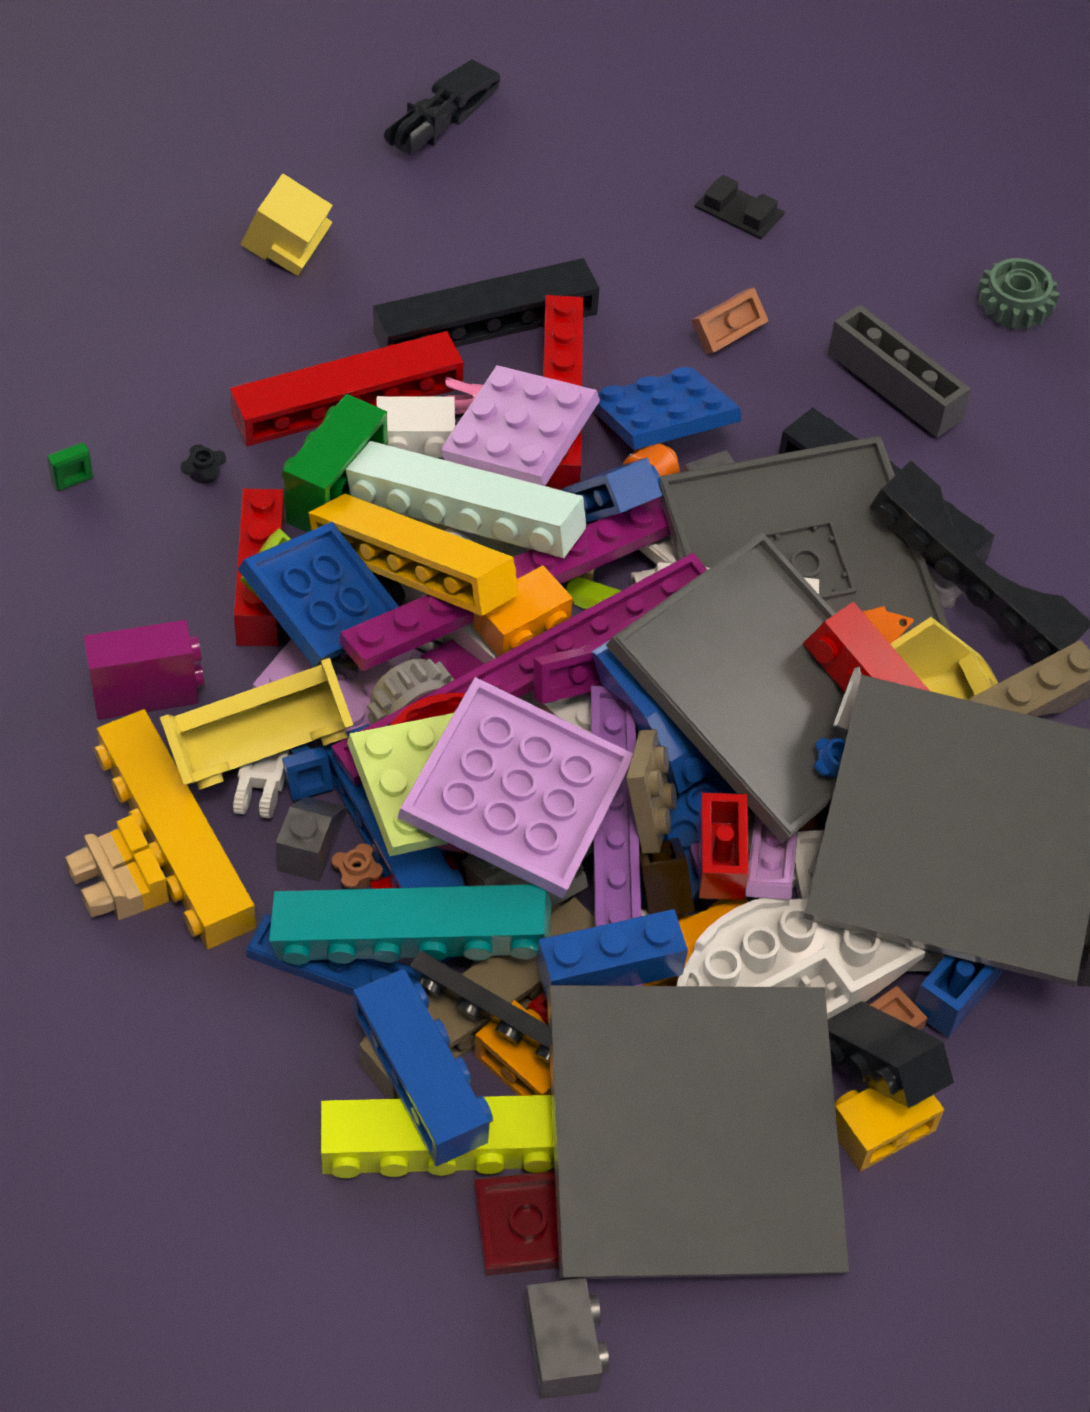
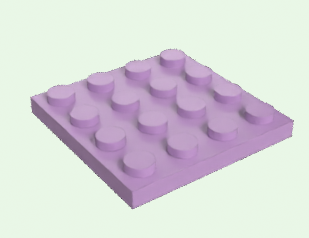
M475 677L401 806L397 818L564 899L630 767L633 753Z

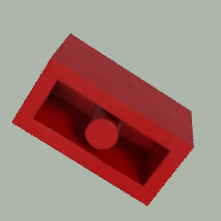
M702 793L699 812V898L744 900L749 875L747 794Z

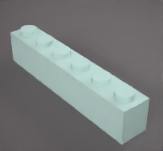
M370 441L346 468L350 494L353 497L396 513L564 558L586 529L583 496Z

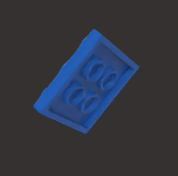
M689 367L676 368L671 374L660 377H642L636 383L625 386L611 385L604 387L601 392H598L600 401L593 411L634 450L741 422L740 406L695 369Z
M333 522L246 558L238 568L245 580L313 667L322 664L321 661L324 659H332L346 652L339 644L340 632L399 607Z

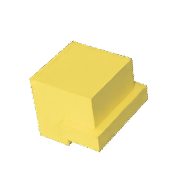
M282 174L258 208L240 245L264 260L268 257L296 276H299L333 223L326 218L333 205L285 174Z

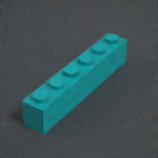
M534 884L274 891L269 942L279 961L295 965L306 964L310 960H330L335 963L345 964L351 963L355 959L373 958L380 962L389 963L396 962L400 958H415L420 950L438 961L445 959V957L465 956L471 960H486L491 956L511 955L518 959H532L537 956L539 939L550 937L551 901L548 891Z

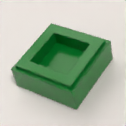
M84 442L47 455L50 478L56 491L93 478L90 452Z

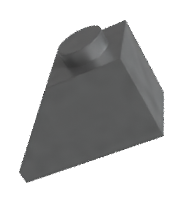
M306 796L290 806L276 840L278 871L320 882L345 818L347 807Z

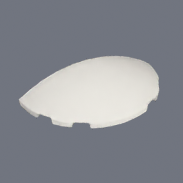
M759 898L734 908L705 930L697 939L694 952L689 957L683 975H679L676 986L825 987L827 1018L830 1019L861 1001L866 1002L921 960L926 952L921 948L803 919L808 899Z

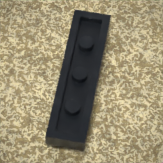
M420 950L410 967L419 978L417 982L422 985L424 991L439 999L445 993L458 1001L455 1007L461 1013L477 1022L480 1021L482 1016L497 1024L495 1028L496 1033L515 1045H519L521 1040L526 1041L537 1048L534 1054L550 1065L548 1025Z

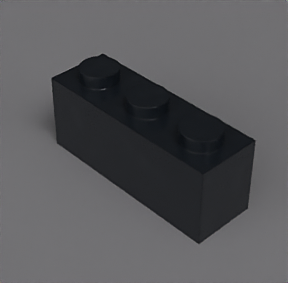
M863 1001L828 1019L832 1068H836L854 1078L857 1082L880 1092L884 1097L891 1098L903 1106L911 1108L954 1083L943 1041Z

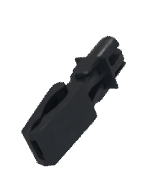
M471 59L434 82L431 89L434 95L431 98H425L416 104L408 102L407 113L385 130L383 135L385 141L391 146L395 145L400 151L407 152L408 155L413 154L426 142L434 146L436 137L448 128L451 121L458 124L464 122L499 88L500 73Z

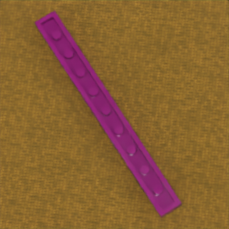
M655 498L625 512L605 517L587 525L585 531L564 558L535 550H529L515 556L516 578L518 579L544 566L561 584L670 536L671 532L660 498ZM428 594L340 632L339 644L359 668L365 671L473 623L474 613Z
M693 552L413 703L437 694L466 693L475 677L519 698L534 690V658L610 640L708 569ZM411 704L360 731L390 726L395 717ZM349 737L331 746L332 753L353 785L357 786L362 781L348 747Z

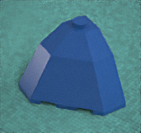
M608 642L592 651L600 682L631 707L638 734L641 730L657 729L660 746H666L669 755V770L666 772L668 783H674L676 792L680 794L711 774L715 768L606 646Z

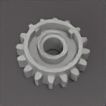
M411 659L400 663L385 673L375 684L370 695V704L367 706L371 713L367 717L373 724L454 681V678L440 661L434 664L431 659Z

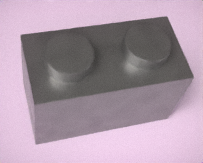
M586 1278L527 1285L525 1309L540 1399L598 1392L600 1390L602 1374L609 1372V1357L605 1341L597 1342L594 1325L601 1324L597 1294L589 1295Z

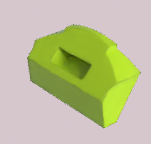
M578 576L570 579L566 591L572 596L574 604L583 609H588L622 591Z

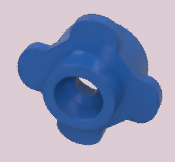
M820 738L815 743V748L818 751V760L814 766L820 775L837 778L846 740L834 738L829 741L827 738Z

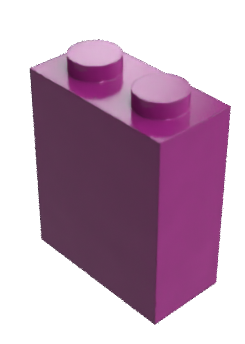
M187 620L84 635L97 720L126 716L143 709L146 712L199 704L197 687L204 686L201 666L202 657L198 635H189Z

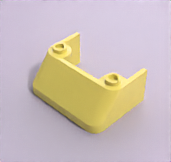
M932 617L890 643L931 692L968 700L998 684L993 671L984 658Z
M330 658L322 660V665L180 715L172 716L168 714L160 717L183 784L189 785L197 782L198 788L201 790L223 782L224 779L221 774L223 772L321 738L323 746L347 738L345 729L353 727V722Z

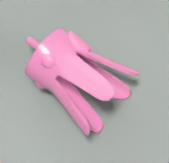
M446 377L445 383L449 388L469 394L445 396L454 397L455 410H458L455 411V415L466 412L483 385L468 384Z

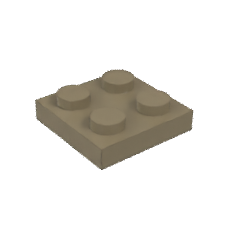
M657 729L639 731L626 778L642 854L660 852L664 834H670L671 830L670 810L676 809L677 805L674 783H668L666 772L669 770L668 750L666 746H660Z

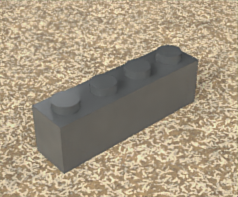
M861 304L834 321L828 353L932 435L938 438L963 420L971 391L970 387Z

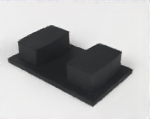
M725 175L720 176L695 204V208L761 240L785 214V211L777 208V200L765 194H761L757 198L738 189L739 182Z

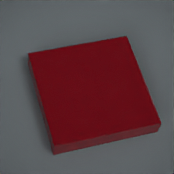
M555 1171L474 1179L485 1276L559 1268Z

